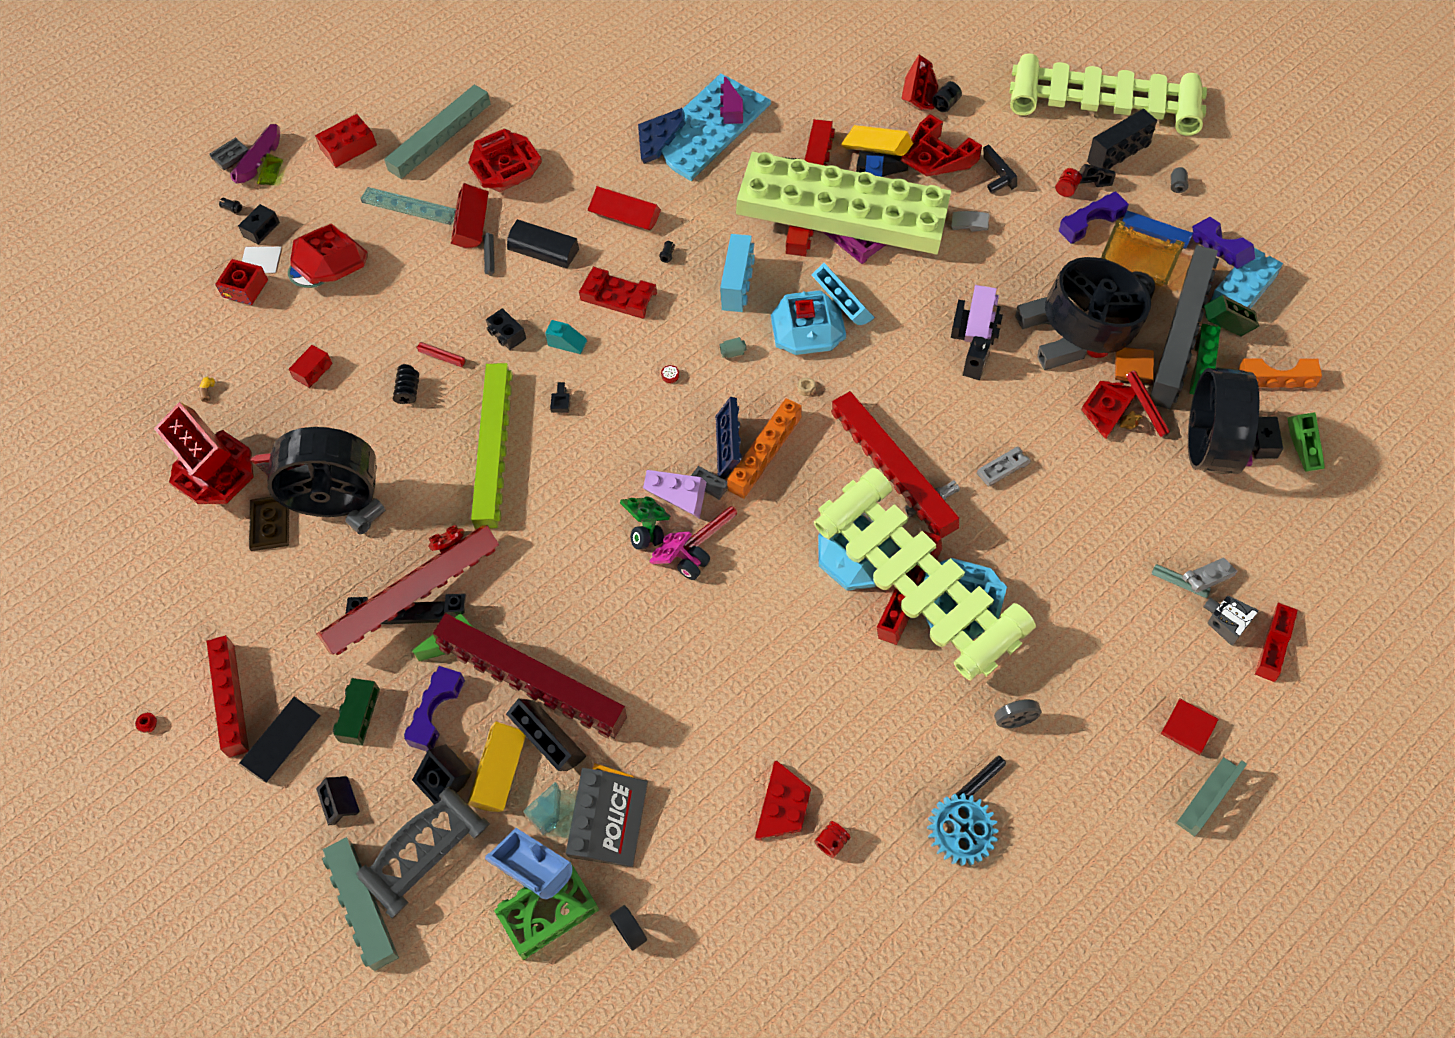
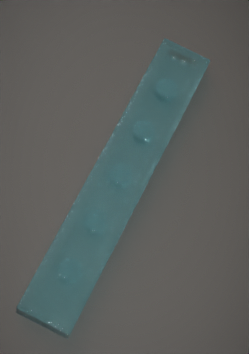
M367 187L360 198L361 202L449 225H451L455 218L456 209L370 187Z

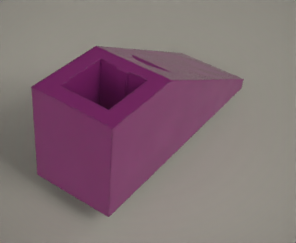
M724 77V84H721V94L723 95H720V103L723 107H720V117L724 118V124L743 123V99L727 77Z

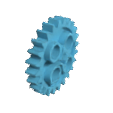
M964 793L960 795L959 799L956 794L951 796V800L945 797L943 799L944 804L939 801L936 804L938 809L933 808L931 810L935 816L928 818L933 823L927 826L928 830L933 831L928 838L935 839L931 846L939 847L937 854L945 853L944 860L952 857V864H955L958 860L961 866L965 865L966 860L969 865L974 864V859L978 863L981 862L982 856L985 858L989 856L987 850L992 851L994 849L991 843H995L998 840L992 836L999 832V830L992 827L997 823V821L990 819L994 813L986 812L988 805L980 806L981 799L973 802V795L966 799ZM958 809L966 812V819L959 816ZM944 823L949 824L951 826V833H947L944 831ZM975 825L981 828V836L974 832L973 828ZM962 826L966 828L963 833L960 832ZM959 840L966 842L967 850H962L959 847Z

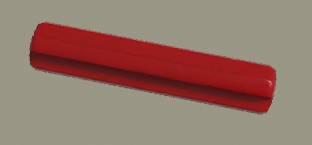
M420 342L417 346L418 352L459 367H463L466 362L462 356Z

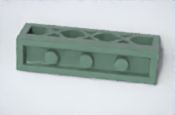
M1223 757L1176 824L1195 837L1244 770L1247 763L1241 760L1236 766Z

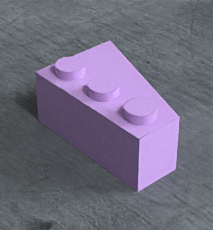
M975 285L964 341L972 342L974 336L991 339L992 329L989 328L990 322L994 323L996 312L992 310L993 305L997 306L999 295H995L997 288Z
M646 471L643 486L646 491L700 519L707 483L704 479L667 472Z

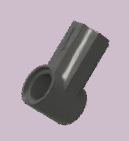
M373 498L365 508L359 511H351L345 521L359 535H362L369 530L371 522L385 512L386 509L378 499Z

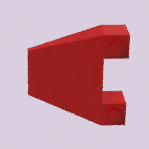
M929 114L919 123L911 138L913 144L908 152L901 157V161L926 177L970 169L980 160L982 145L968 138L956 149L950 147L938 139L941 137L943 121Z

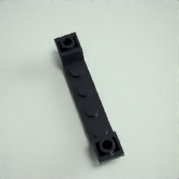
M446 594L445 601L414 602V606L407 610L402 609L398 612L396 618L391 621L385 620L381 624L439 623L445 613L455 618L460 613H465L466 594ZM348 597L345 614L367 601L368 597Z

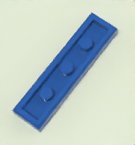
M1128 210L1120 225L1121 227L1185 249L1193 235L1192 232Z

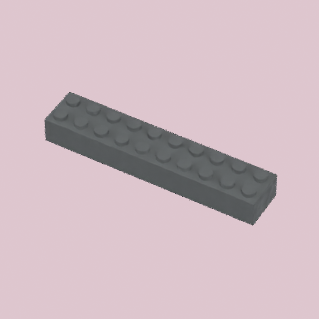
M1196 245L1150 394L1156 406L1170 409L1172 403H1177L1179 393L1182 391L1183 379L1187 374V365L1190 362L1191 351L1196 342L1195 336H1197L1200 328L1197 322L1202 320L1203 309L1208 300L1205 295H1209L1212 286L1209 281L1212 282L1215 271L1212 269H1216L1219 258H1216L1218 250Z

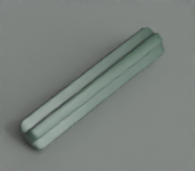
M1156 564L1152 570V575L1204 598H1207L1210 594V587L1196 593L1191 588L1192 585L1182 579L1183 575Z

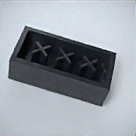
M1143 108L1093 137L1087 162L1090 165L1109 170L1129 156L1135 155L1139 150L1147 148L1152 142L1151 139L1155 131L1157 119Z

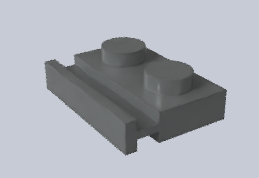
M235 137L209 153V155L224 171L240 161L249 149Z

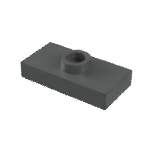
M700 466L691 475L704 479L707 482L705 492L719 500L728 489L726 480Z

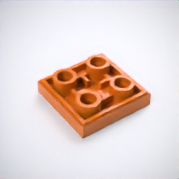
M1125 347L1115 353V380L1128 381L1126 375L1135 370L1142 383L1152 384L1154 350Z

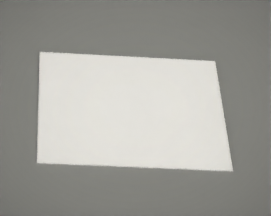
M245 247L242 261L262 266L265 273H275L281 247Z

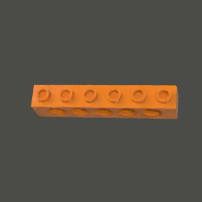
M785 398L740 463L728 477L729 492L745 499L802 418V405Z

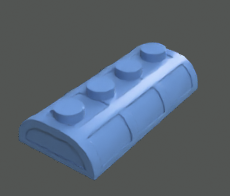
M515 828L485 857V860L499 868L542 899H549L556 895L566 885L572 874L571 862L518 828Z

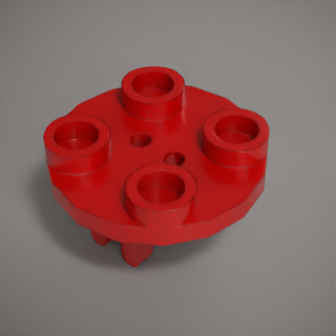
M453 525L446 529L447 532L431 536L429 538V549L432 551L439 550L441 553L446 547L456 543L465 535L464 529Z

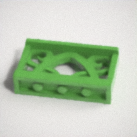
M573 865L570 877L574 881L572 890L568 894L565 893L568 888L566 883L552 897L561 900L555 911L556 921L551 924L543 918L532 919L535 906L540 897L527 887L520 889L512 899H505L497 905L498 908L494 910L523 960L599 911L596 902ZM578 888L581 889L587 899L583 904L573 897ZM566 903H568L564 908H567L570 911L568 914L562 915L561 909ZM519 909L520 914L514 917L518 920L524 919L523 923H510L508 920L509 913ZM541 923L544 925V929L537 932L536 928L538 926L532 927V925ZM523 929L525 942L520 944L513 930Z

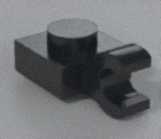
M558 382L557 393L551 394V413H569L571 397L570 393H566L565 382Z

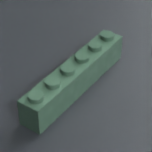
M346 837L322 849L325 855L322 858L327 870H331V883L335 889L338 888L339 890L338 901L341 907H345L348 914L345 915V919L349 927L353 926L355 934H353V939L357 947L361 946L363 954L360 956L365 967L369 966L372 970L376 971L397 960L399 956L375 897L358 879L356 874L362 868L353 843Z

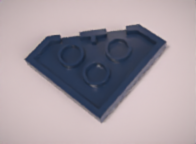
M682 108L638 124L641 160L644 164L658 159L662 155V149L666 145L669 146L676 137L675 133L677 130L683 128L686 124L685 113Z

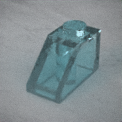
M556 782L523 811L526 818L542 835L546 832H551L559 821L561 790Z

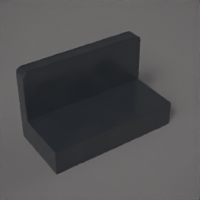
M347 776L326 777L316 788L328 825H336L343 816L357 815L360 812Z

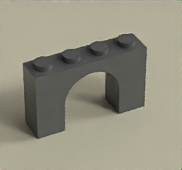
M1047 297L1017 305L1015 317L1022 330L1040 324L1051 325L1045 311ZM1062 338L1058 341L1039 346L1037 358L1043 369L1048 370L1084 359L1087 350L1077 347Z

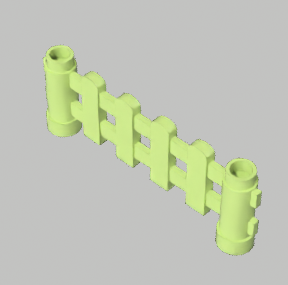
M1030 53L1023 55L1018 65L1013 64L1012 76H1016L1015 82L1010 84L1009 94H1012L1010 108L1018 115H1029L1034 112L1037 106V97L1049 98L1048 106L1064 107L1067 100L1081 102V110L1097 111L1100 104L1114 106L1113 114L1129 116L1132 109L1143 108L1156 119L1163 120L1165 113L1176 114L1175 128L1177 132L1185 136L1195 135L1203 127L1206 105H1202V99H1206L1207 87H1202L1201 77L1196 73H1187L1181 78L1180 84L1167 83V77L1162 74H1153L1150 80L1134 79V73L1129 70H1120L1116 77L1102 75V69L1095 66L1086 67L1085 73L1069 71L1070 66L1062 62L1054 63L1053 69L1040 68L1038 57ZM1038 79L1049 80L1051 84L1050 86L1038 85ZM1068 83L1082 84L1083 90L1068 89L1067 85ZM1100 87L1115 88V94L1101 93ZM1133 91L1148 92V98L1134 97ZM1166 95L1179 96L1178 102L1167 101Z
M871 468L860 477V481L857 483L852 480L842 488L844 494L832 503L828 500L818 508L821 516L814 521V525L819 533L828 540L835 534L841 533L849 541L846 545V554L849 559L859 563L866 558L877 568L873 574L874 583L882 590H887L894 585L905 596L901 603L902 611L910 618H916L922 613L934 625L930 630L931 640L940 647H944L951 642L961 652V656L954 661V665L966 679L972 680L976 675L982 673L987 677L998 667L995 661L1006 651L1010 655L1022 645L1019 639L1025 638L1036 628L1031 615L1023 607L1015 603L1007 608L1000 615V618L997 619L987 609L994 602L992 597L980 586L970 593L958 581L964 576L965 572L951 558L941 565L930 554L936 548V544L923 531L913 538L902 527L908 522V517L895 504L885 511L877 503L892 492L890 482L878 469ZM865 513L874 522L861 531L853 522ZM889 537L901 548L890 559L878 548ZM917 564L929 575L919 586L906 575ZM945 592L958 603L947 615L934 603ZM974 620L985 630L975 641L963 631Z

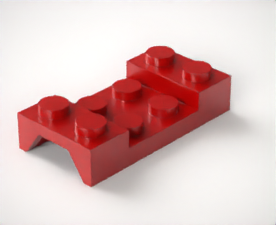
M594 266L579 290L581 301L641 319L645 318L647 304L652 295H657L656 284L642 280L639 283L610 276L608 270Z

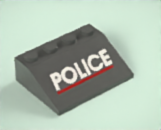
M582 768L566 855L574 859L633 867L648 781L601 770Z

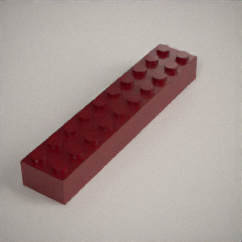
M445 613L432 633L436 640L435 643L438 644L439 650L447 655L452 653L457 656L456 659L460 662L473 664L477 671L481 673L486 671L492 674L491 677L496 681L509 683V687L518 692L522 690L527 693L526 695L529 698L545 702L544 705L552 710L557 708L562 711L565 717L578 719L584 727L588 729L593 727L599 730L598 733L605 738L612 737L615 739L627 719L624 705Z

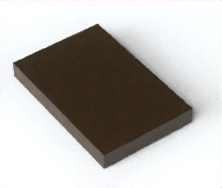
M273 497L250 500V551L289 546V509L275 501Z

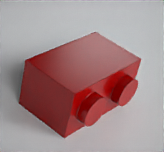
M311 345L292 364L289 371L294 380L310 388L333 363L327 352Z

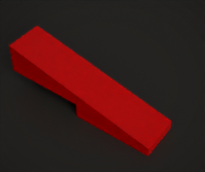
M1279 602L1277 603L1254 675L1276 682L1282 670L1298 609Z

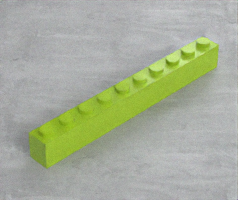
M507 363L486 364L471 516L475 529L488 525L489 529L498 528V521H501L499 505L503 503L502 493L500 492L501 488H504L502 473L505 472V462L503 457H506L507 454L506 446L504 445L505 441H508V432L506 430V426H509L507 411H510V400H508V397L512 394L510 381L513 380V372L509 370Z

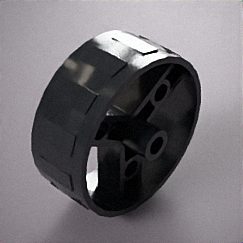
M1097 257L1076 258L1068 262L1059 272L1045 301L1046 316L1057 333L1075 346L1097 353H1112L1127 347L1139 333L1151 309L1149 292L1136 275L1115 262ZM1071 300H1073L1084 311L1080 310L1077 306H1075V304ZM1106 317H1129L1130 323L1113 324L1105 322Z
M1207 368L1201 374L1194 392L1188 424V456L1193 469L1211 473L1238 474L1246 467L1256 439L1260 407L1259 387L1253 372L1226 368Z
M305 427L292 430L280 436L272 447L267 488L275 501L292 511L316 517L345 516L353 510L359 511L365 508L373 499L377 470L376 455L371 446L363 439L340 429ZM298 464H305V465H303V466H300V467H297V468H294V469H291V470H287V469H286V468H288V467H290V466H294V465H298Z

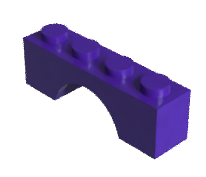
M1116 191L1107 194L1102 199L1078 209L1069 216H1065L1060 222L1059 232L1073 244L1085 237L1089 221L1103 219L1112 223L1125 216L1129 204Z
M1208 217L1192 226L1194 241L1204 247L1218 250L1216 256L1225 260L1229 265L1238 269L1256 259L1254 244L1243 237L1223 239L1221 223L1212 217Z
M439 666L437 671L432 674L428 690L424 691L422 702L419 708H416L414 711L413 721L404 733V739L409 746L426 752L434 748L440 736L436 727L432 725L434 710L446 700L457 699L465 682L461 672Z

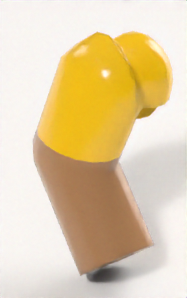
M207 376L203 378L198 388L202 402L210 401L208 388L214 387L215 379L212 377L209 378Z

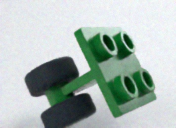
M651 497L621 499L620 504L638 522H642V526L634 527L631 531L630 538L633 547L639 550L646 549L651 542L654 546L663 543L664 532L660 526L655 524L656 521L670 520L671 516L665 509L658 505Z

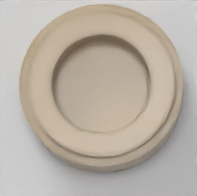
M811 378L800 379L797 385L798 392L803 396L812 395L816 389L815 381Z

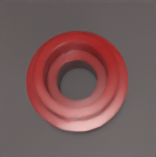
M148 712L141 714L135 722L137 730L142 733L153 731L157 725L156 717Z

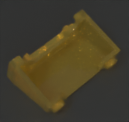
M1117 219L1101 258L1115 262L1130 272L1146 273L1153 278L1155 285H1167L1182 254L1185 242L1176 240L1175 243L1170 244L1171 240H1160L1134 231L1133 227L1128 229L1124 226L1125 222Z

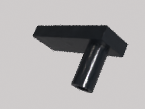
M989 144L983 147L984 159L1000 176V178L987 185L989 192L993 194L1006 185L1011 190L1016 188L1017 175Z

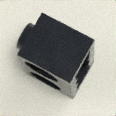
M503 308L486 319L487 331L491 336L497 338L501 346H506L511 350L526 340L524 328Z

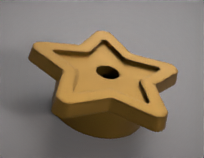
M1131 411L1128 415L1120 418L1122 422L1119 426L1120 428L1133 429L1139 425V420L1143 416L1136 415L1134 411Z

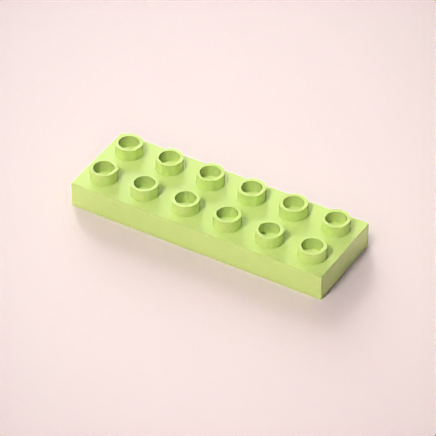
M752 152L737 197L736 214L938 255L951 190L941 189L935 185L925 186L910 183L904 179L875 176L869 172L859 173L844 170L834 165L824 166L808 163L802 159L793 160L773 156L767 152Z

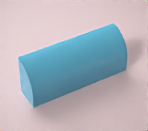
M825 263L811 274L855 324L864 325L875 318Z

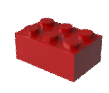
M358 114L315 135L320 150L335 168L377 146L373 132Z

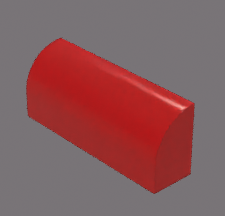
M463 183L458 193L450 244L463 248H473L481 244L489 191Z
M596 186L587 211L651 230L658 220L661 209L657 204Z

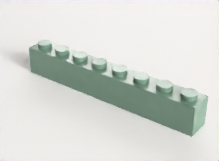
M475 84L384 159L388 171L400 179L404 178L491 105L488 92Z

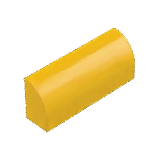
M854 125L841 145L845 149L903 156L908 152L913 142L908 131Z
M497 721L491 726L467 802L469 806L491 812L504 811L526 737L520 729Z

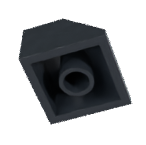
M444 744L427 751L412 781L433 804L441 801L439 795L447 787L458 793L465 786L472 771Z

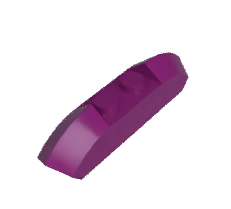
M270 124L261 133L230 173L231 180L234 183H244L254 178L258 174L257 168L262 164L261 158H266L271 150L275 151L280 141V127L277 124Z

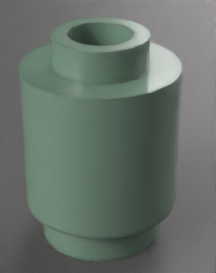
M740 337L726 340L719 344L722 358L727 357L728 359L744 355V351L747 350L745 341L741 340Z

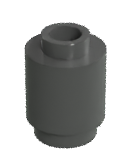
M1183 167L1175 168L1171 173V190L1175 193L1185 192L1188 189V172Z

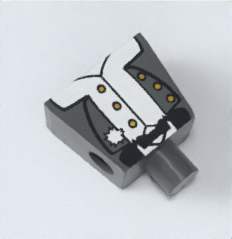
M1227 596L1221 604L1210 597L1203 606L1213 613L1208 621V625L1232 646L1259 611L1231 596Z

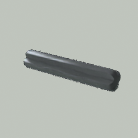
M487 232L484 235V272L492 276L495 273L494 235Z

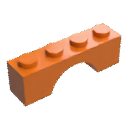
M1243 358L1238 369L1253 372L1256 376L1258 387L1313 388L1317 387L1322 378L1319 359L1300 358L1294 368L1290 370H1276L1268 366L1262 358Z

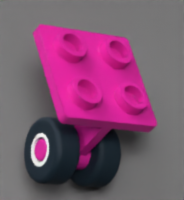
M688 531L666 535L663 539V544L652 553L653 557L649 562L651 564L671 563L677 556L682 559L677 565L678 571L684 577L696 580L700 575L698 566L705 567L710 561V556L698 546H692L688 552L683 548L692 535Z

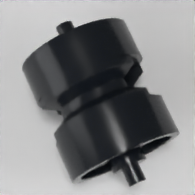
M948 81L932 97V103L938 111L948 112L961 98L962 90L955 82Z

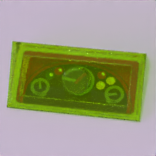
M267 153L257 184L274 185L283 159Z

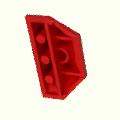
M920 54L905 77L901 99L914 108L933 110L935 106L932 103V97L938 91V82L932 69V62Z

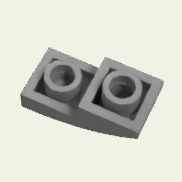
M975 211L953 212L951 227L953 230L970 228L971 232L988 230L990 215L989 213Z

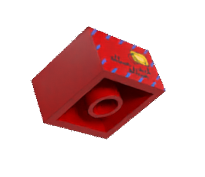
M231 259L215 285L223 298L253 305L267 283L268 278L262 266Z

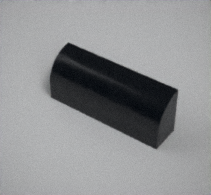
M518 219L512 226L507 239V250L568 269L579 251L577 238Z
M294 696L239 762V765L261 781L267 783L321 715Z
M518 698L506 713L558 771H568L586 758L585 753L535 700Z

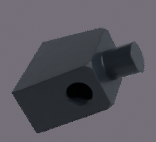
M973 337L966 356L962 376L976 380L981 379L990 354L991 340L984 337ZM973 361H978L979 365H972Z

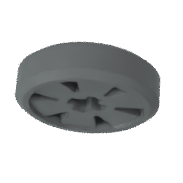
M1025 699L1004 705L997 710L994 717L999 727L1016 728L1035 721L1041 715L1042 710L1039 702Z

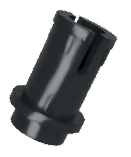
M224 197L220 199L219 206L221 208L231 210L235 214L241 212L242 204L239 201H232Z
M666 241L663 250L659 254L660 260L664 263L670 262L673 258L672 253L675 244L672 241Z

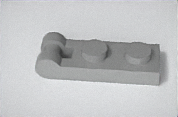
M1015 447L979 468L977 474L989 487L1016 470L1026 467L1031 460L1028 456L1022 454L1023 451L1020 447Z
M1221 558L1194 571H1187L1182 576V579L1186 583H1190L1192 585L1191 588L1198 593L1234 577L1237 570L1225 558Z

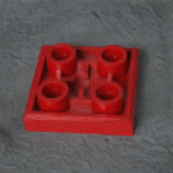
M1179 698L1161 735L1200 755L1219 719Z

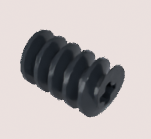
M402 364L397 368L393 401L398 404L416 401L420 373L408 364Z

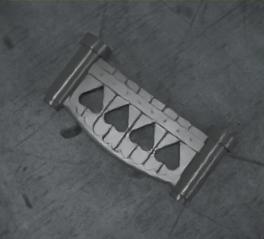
M449 787L439 795L441 798L439 803L432 805L413 817L393 835L372 866L368 867L365 864L356 873L364 886L387 909L386 913L391 918H394L409 903L403 895L468 833L473 839L477 838L490 825L485 818L481 819ZM441 812H446L451 831L434 827L432 825L433 819L438 818ZM429 827L432 830L434 846L418 843L415 838L418 834H422L424 828ZM408 843H414L418 862L400 858L399 852L402 849H406ZM391 859H397L400 865L401 878L384 874L382 868L385 865H389Z

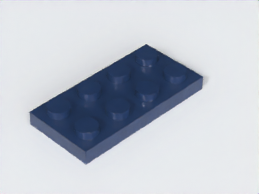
M731 396L715 416L718 477L724 480L732 473L735 466L740 463L742 457L739 450L741 438L739 437L740 422L738 421L739 406H737V398Z

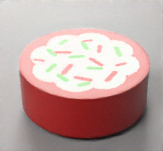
M674 365L665 366L661 370L662 380L666 383L676 382L679 379L678 368Z

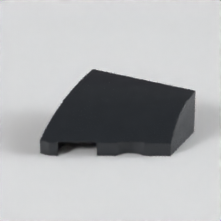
M1084 164L1079 170L1082 176L1080 184L1094 182L1096 187L1112 186L1116 176L1115 171L1089 164Z

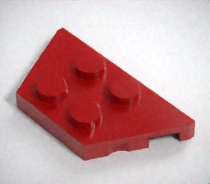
M1099 381L1081 410L1100 434L1107 439L1135 398L1136 393L1132 386H1124V383Z
M774 761L755 835V840L757 841L766 837L783 836L785 833L792 834L802 831L811 788L778 761Z

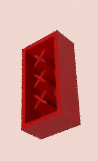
M181 402L154 428L193 476L206 482L232 455L196 411Z

